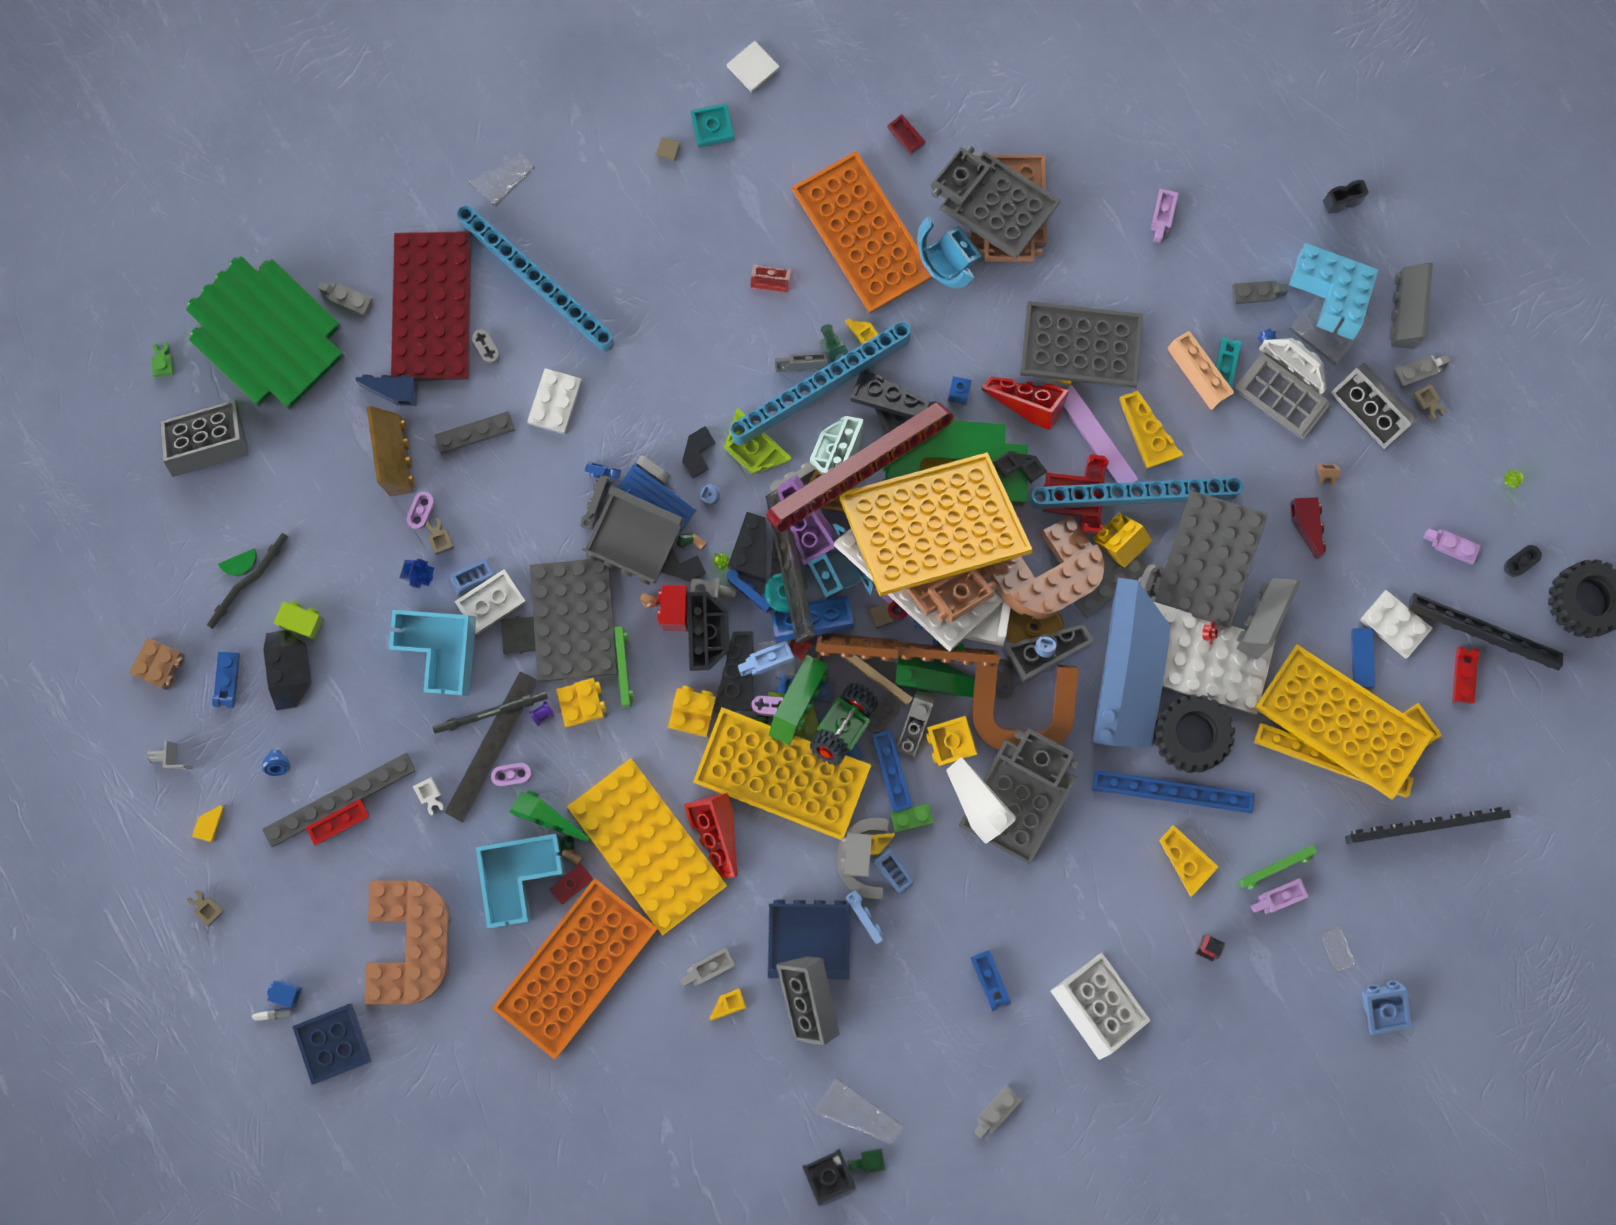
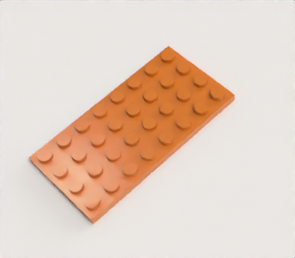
M857 151L791 187L795 197L869 314L934 278L925 268L918 246Z
M594 878L492 1009L556 1060L658 928Z

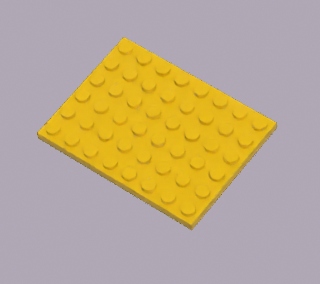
M988 452L848 490L839 496L879 596L1032 553V547Z

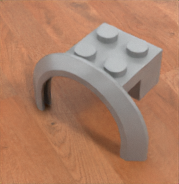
M867 818L853 824L846 831L838 847L837 866L842 881L852 892L856 890L863 898L882 900V887L866 886L853 877L869 876L872 835L861 833L872 830L888 831V819Z

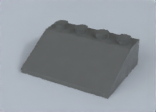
M236 400L160 421L163 462L172 477L248 455L247 441Z

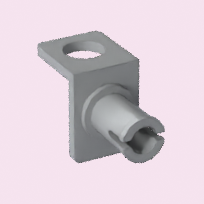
M693 578L691 580L690 592H695V586L702 584L705 587V591L714 599L718 596L734 599L736 587L719 585V578L713 581Z
M165 741L164 750H149L147 752V755L154 756L147 757L149 763L163 762L162 768L170 770H193V766L176 765L177 743Z

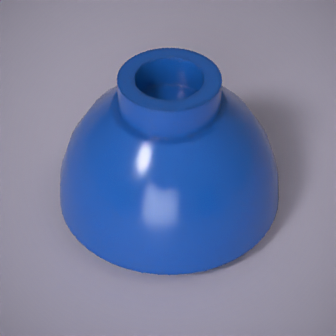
M271 750L269 755L264 758L261 770L270 776H281L290 770V762L280 750Z

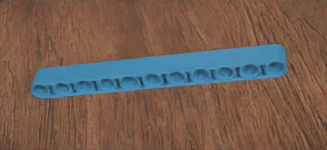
M464 205L457 210V217L467 231H470L477 240L602 351H608L613 347L612 334L604 325L472 207ZM465 215H471L470 218L463 219ZM479 227H485L484 230L477 231ZM493 239H498V241H497L496 243H494V244H491V243H490L491 240H493ZM506 251H512L509 256H504ZM520 263L526 264L523 268H517ZM535 275L540 276L539 279L535 281L531 280V278ZM547 288H553L552 292L545 293ZM561 300H567L565 305L558 304ZM575 312L581 313L577 318L572 317ZM590 324L595 325L594 329L592 330L586 329V327ZM602 337L609 338V340L605 343L600 342V339Z
M904 322L895 324L740 418L731 425L733 442L738 445L747 443L860 374L861 371L870 368L906 346L910 341L909 325ZM898 333H905L906 335L900 336ZM887 342L889 345L884 346L882 343ZM867 352L874 353L873 355H866ZM851 362H857L858 364H857V365H850L849 363H851ZM834 372H841L842 374H840V375H834L833 373H834ZM820 381L825 382L824 385H819L817 383ZM803 391L809 392L807 395H802L801 393ZM787 401L793 402L791 405L785 404ZM770 411H776V412H777V413L774 414V415L768 414ZM754 421H760V422H761V423L758 424V425H753V424H752V422H754ZM737 431L744 432L742 435L735 434Z
M1230 477L1039 487L1029 497V504L1034 509L1187 502L1190 487H1194L1198 493L1221 500H1231L1242 492L1243 483L1238 478ZM1232 485L1236 491L1232 492L1228 486ZM1209 486H1213L1216 489V493L1211 492ZM1171 488H1175L1178 491V495L1173 494ZM1151 489H1156L1159 492V496H1155ZM1132 490L1138 491L1140 497L1134 496ZM1113 491L1119 492L1121 498L1115 497ZM1093 492L1100 493L1101 499L1095 498ZM1074 493H1079L1082 496V500L1076 499ZM1054 494H1060L1063 500L1058 501ZM1035 495L1042 496L1044 501H1037Z

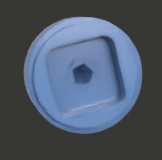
M708 484L702 487L700 498L704 503L715 504L720 499L721 494L717 486Z
M1041 637L1037 640L1035 651L1038 655L1050 657L1055 653L1056 643L1052 638Z

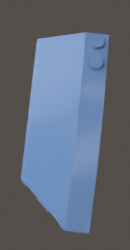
M1119 577L1117 580L1103 675L1092 730L1093 743L1110 746L1151 747L1163 686L1171 626L1138 580Z

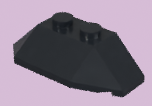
M707 591L687 592L690 671L711 670L729 652L728 611Z
M287 630L266 633L263 652L268 689L277 711L296 708L312 684L307 645Z

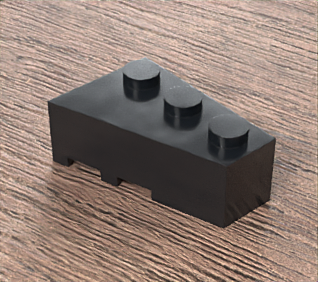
M746 512L727 567L728 571L734 569L739 575L766 583V518Z

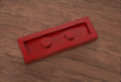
M359 799L309 825L306 829L313 844L317 846L370 818V815L363 801Z

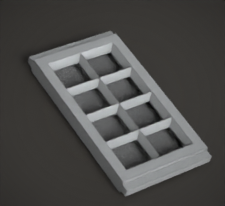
M1263 353L1260 354L1234 388L1237 393L1301 439L1305 438L1331 404L1326 398Z

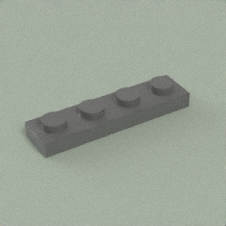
M507 411L435 434V439L439 452L444 454L513 432L515 429L510 413Z
M1137 556L1126 568L1120 565L1104 578L1094 591L1074 604L1086 618H1089L1115 596L1118 577L1135 580L1145 571V564Z

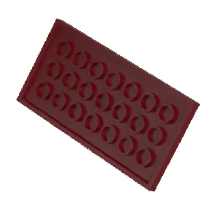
M470 231L394 233L391 376L393 378L408 375L414 378L415 381L469 380Z

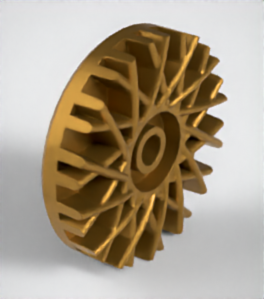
M1011 608L1006 632L1007 643L1014 644L1022 640L1033 639L1044 634L1063 630L1064 624L1060 613L1057 612L1049 618L1033 619V616L1025 613L1021 615ZM1031 625H1036V626H1037V630H1036V631L1031 630V629H1030V626H1031Z

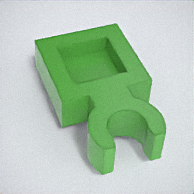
M164 342V348L159 350V346L153 344V350L157 356L151 357L152 375L155 378L174 375L173 357L167 355L170 351V346Z

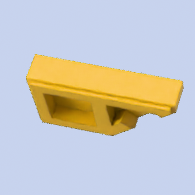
M845 320V323L861 345L879 335L869 322Z
M220 805L198 817L192 837L213 842L225 807Z
M895 833L872 835L870 856L879 855L895 837Z
M740 988L720 995L710 1016L711 1021L747 1008Z

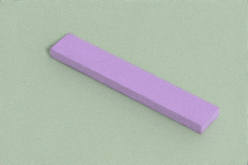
M1073 385L1068 387L1066 390H1069L1063 409L1096 455L1105 456L1109 460L1106 470L1114 482H1137L1138 478Z

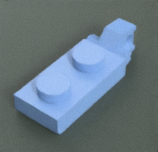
M783 641L750 654V657L746 659L747 662L738 665L741 676L751 673L752 675H758L794 661V656L788 642Z
M856 890L846 896L847 901L874 943L878 944L883 941L881 936L884 933L878 924L873 925L870 921V918L873 916L867 907H861L862 897Z

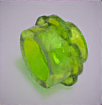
M1508 470L1505 473L1504 481L1511 488H1517L1523 482V475L1519 470Z
M720 552V554L714 553L711 561L719 569L724 570L728 566L729 558Z

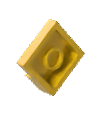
M594 678L556 689L565 728L605 718L604 713L607 710L605 702L600 701L599 694L602 693L600 682H596Z
M682 686V689L677 688L668 728L707 737L716 697H713L712 692L702 690L701 693L693 692L694 688L689 686Z
M967 716L927 727L928 733H926L928 743L933 745L934 752H932V757L935 764L938 763V766L942 767L955 763L960 757L966 759L978 755Z

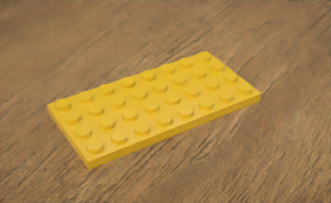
M1298 644L1294 646L1254 708L1391 800L1397 795L1434 735Z
M721 707L693 783L719 793H728L729 797L842 840L871 764L846 755L840 765L837 764L835 766L833 763L830 765L827 761L823 762V759H818L816 757L817 754L812 753L813 750H810L809 746L811 741L795 735L791 745H787L768 736L771 728L770 725Z
M632 758L567 806L662 936L727 887L726 883Z

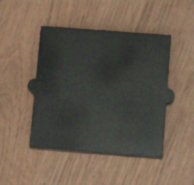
M516 616V618L501 619L504 654H522V652L536 651L533 616L521 618Z

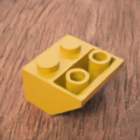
M1120 512L1092 538L1114 562L1124 568L1152 542L1143 525Z

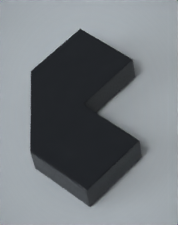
M706 426L688 436L682 463L692 479L709 470L700 452L716 444Z
M1008 451L993 462V465L1003 479L1017 469H1020L1031 484L1047 472L1036 456L1019 454L1013 451Z
M672 548L662 573L690 582L693 578L696 579L705 575L706 571L698 555L679 563Z

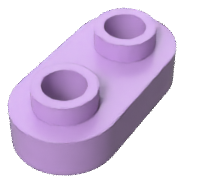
M419 492L412 502L406 521L414 530L423 529L429 520L435 505V500L430 493ZM428 500V504L423 506L422 502ZM421 518L420 523L416 524L415 519Z
M525 763L498 766L492 771L491 780L499 787L523 784L530 780L532 771ZM521 770L525 771V776L519 777ZM502 773L506 776L504 780L499 779V775Z

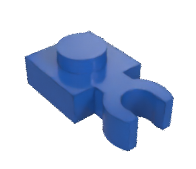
M594 462L587 463L585 467V472H589L592 477L599 478L601 475L614 479L620 478L621 470L616 468H610L609 466Z

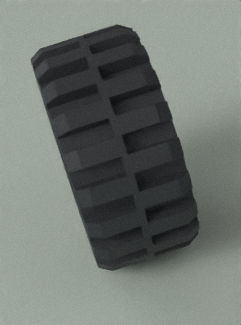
M1597 559L1593 561L1583 560L1564 569L1559 573V576L1554 578L1552 582L1554 586L1550 587L1548 592L1549 595H1552L1548 599V605H1552L1553 609L1550 610L1552 616L1556 615V623L1558 625L1563 624L1566 632L1574 631V636L1593 638L1616 630V569L1612 568L1613 564L1609 562L1602 564V560ZM1589 582L1598 587L1602 592L1605 607L1600 616L1590 615L1579 606L1576 598V590L1579 583Z
M1196 694L1187 697L1183 696L1173 701L1161 712L1156 721L1157 726L1154 729V735H1156V740L1154 741L1155 745L1160 749V756H1164L1167 759L1165 761L1167 764L1174 765L1175 769L1179 771L1185 770L1186 773L1204 772L1222 763L1224 758L1230 754V748L1234 745L1235 741L1232 738L1233 734H1235V727L1231 726L1233 720L1231 716L1228 717L1226 715V708L1224 706L1220 707L1218 701L1215 699L1209 700L1208 696L1204 695L1200 697ZM1191 715L1198 716L1206 721L1212 732L1211 744L1206 750L1198 753L1186 750L1179 743L1176 735L1178 723L1184 717Z

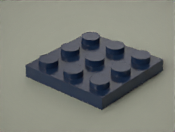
M352 1003L292 1026L312 1085L372 1062Z

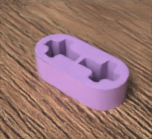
M757 696L752 701V708L757 715L774 717L777 708L773 706L779 707L783 698ZM761 701H763L769 707H762V710H759L756 705H760Z

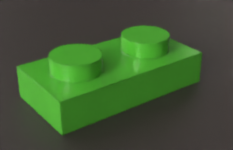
M929 804L890 813L895 833L934 824Z

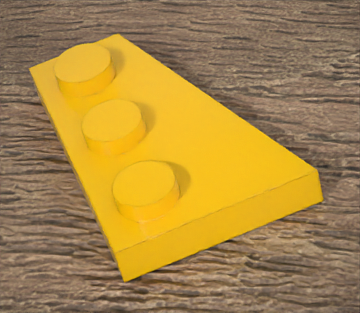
M1174 825L1159 839L1188 894L1192 897L1217 870L1218 866Z

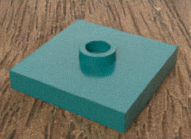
M727 103L690 111L698 148L735 141Z

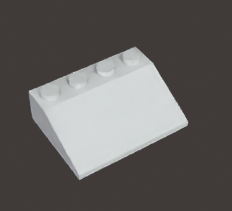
M1100 953L1051 990L1053 996L1098 1059L1112 1054L1150 1022L1148 1016L1103 953Z

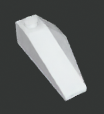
M962 757L946 770L971 828L985 844L1001 834L1016 820L1015 815Z

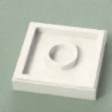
M756 41L751 43L727 64L729 70L751 93L780 70V66Z

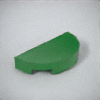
M253 548L218 563L222 571L229 575H245L253 569L252 567L257 559L256 549Z

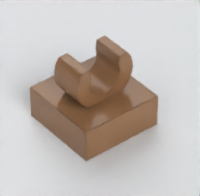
M1317 464L1316 472L1319 474L1320 484L1324 485L1325 478L1329 477L1330 484L1334 485L1335 477L1340 478V468L1334 464Z

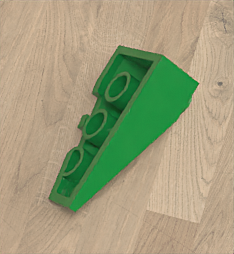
M898 655L895 685L897 687L973 698L974 677L933 658V661H922L921 657H913V660L901 659V656Z

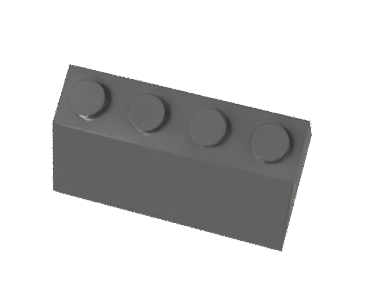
M1433 263L1403 267L1396 274L1395 285H1397V291L1393 295L1395 310L1391 314L1393 328H1391L1389 339H1392L1391 346L1415 349L1425 339Z
M1365 362L1358 366L1330 392L1383 449L1418 419L1410 408Z
M1272 578L1268 583H1263L1259 590L1261 596L1254 601L1251 607L1254 611L1252 615H1248L1244 622L1246 628L1237 637L1236 641L1239 642L1236 647L1237 650L1258 660L1272 646L1300 585L1299 580Z
M807 956L778 963L777 970L794 1041L825 1045L840 1035L823 958Z

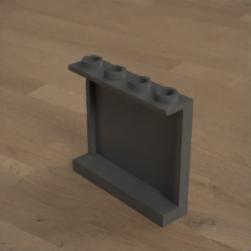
M611 486L608 492L610 494L609 499L586 549L582 548V551L587 552L586 557L597 561V558L604 560L603 565L612 569L615 566L622 568L621 573L632 577L633 574L639 576L638 581L647 585L650 582L656 584L685 519Z

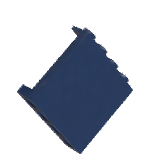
M773 900V903H769L768 978H779L778 963L808 956L823 958L827 979H850V905H846V901L835 900L834 904H826V900H814V904H806V900H794V904H785V900Z

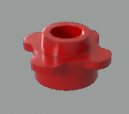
M1210 621V625L1205 624L1202 630L1203 640H1208L1209 645H1212L1213 640L1218 637V628L1214 626V621Z

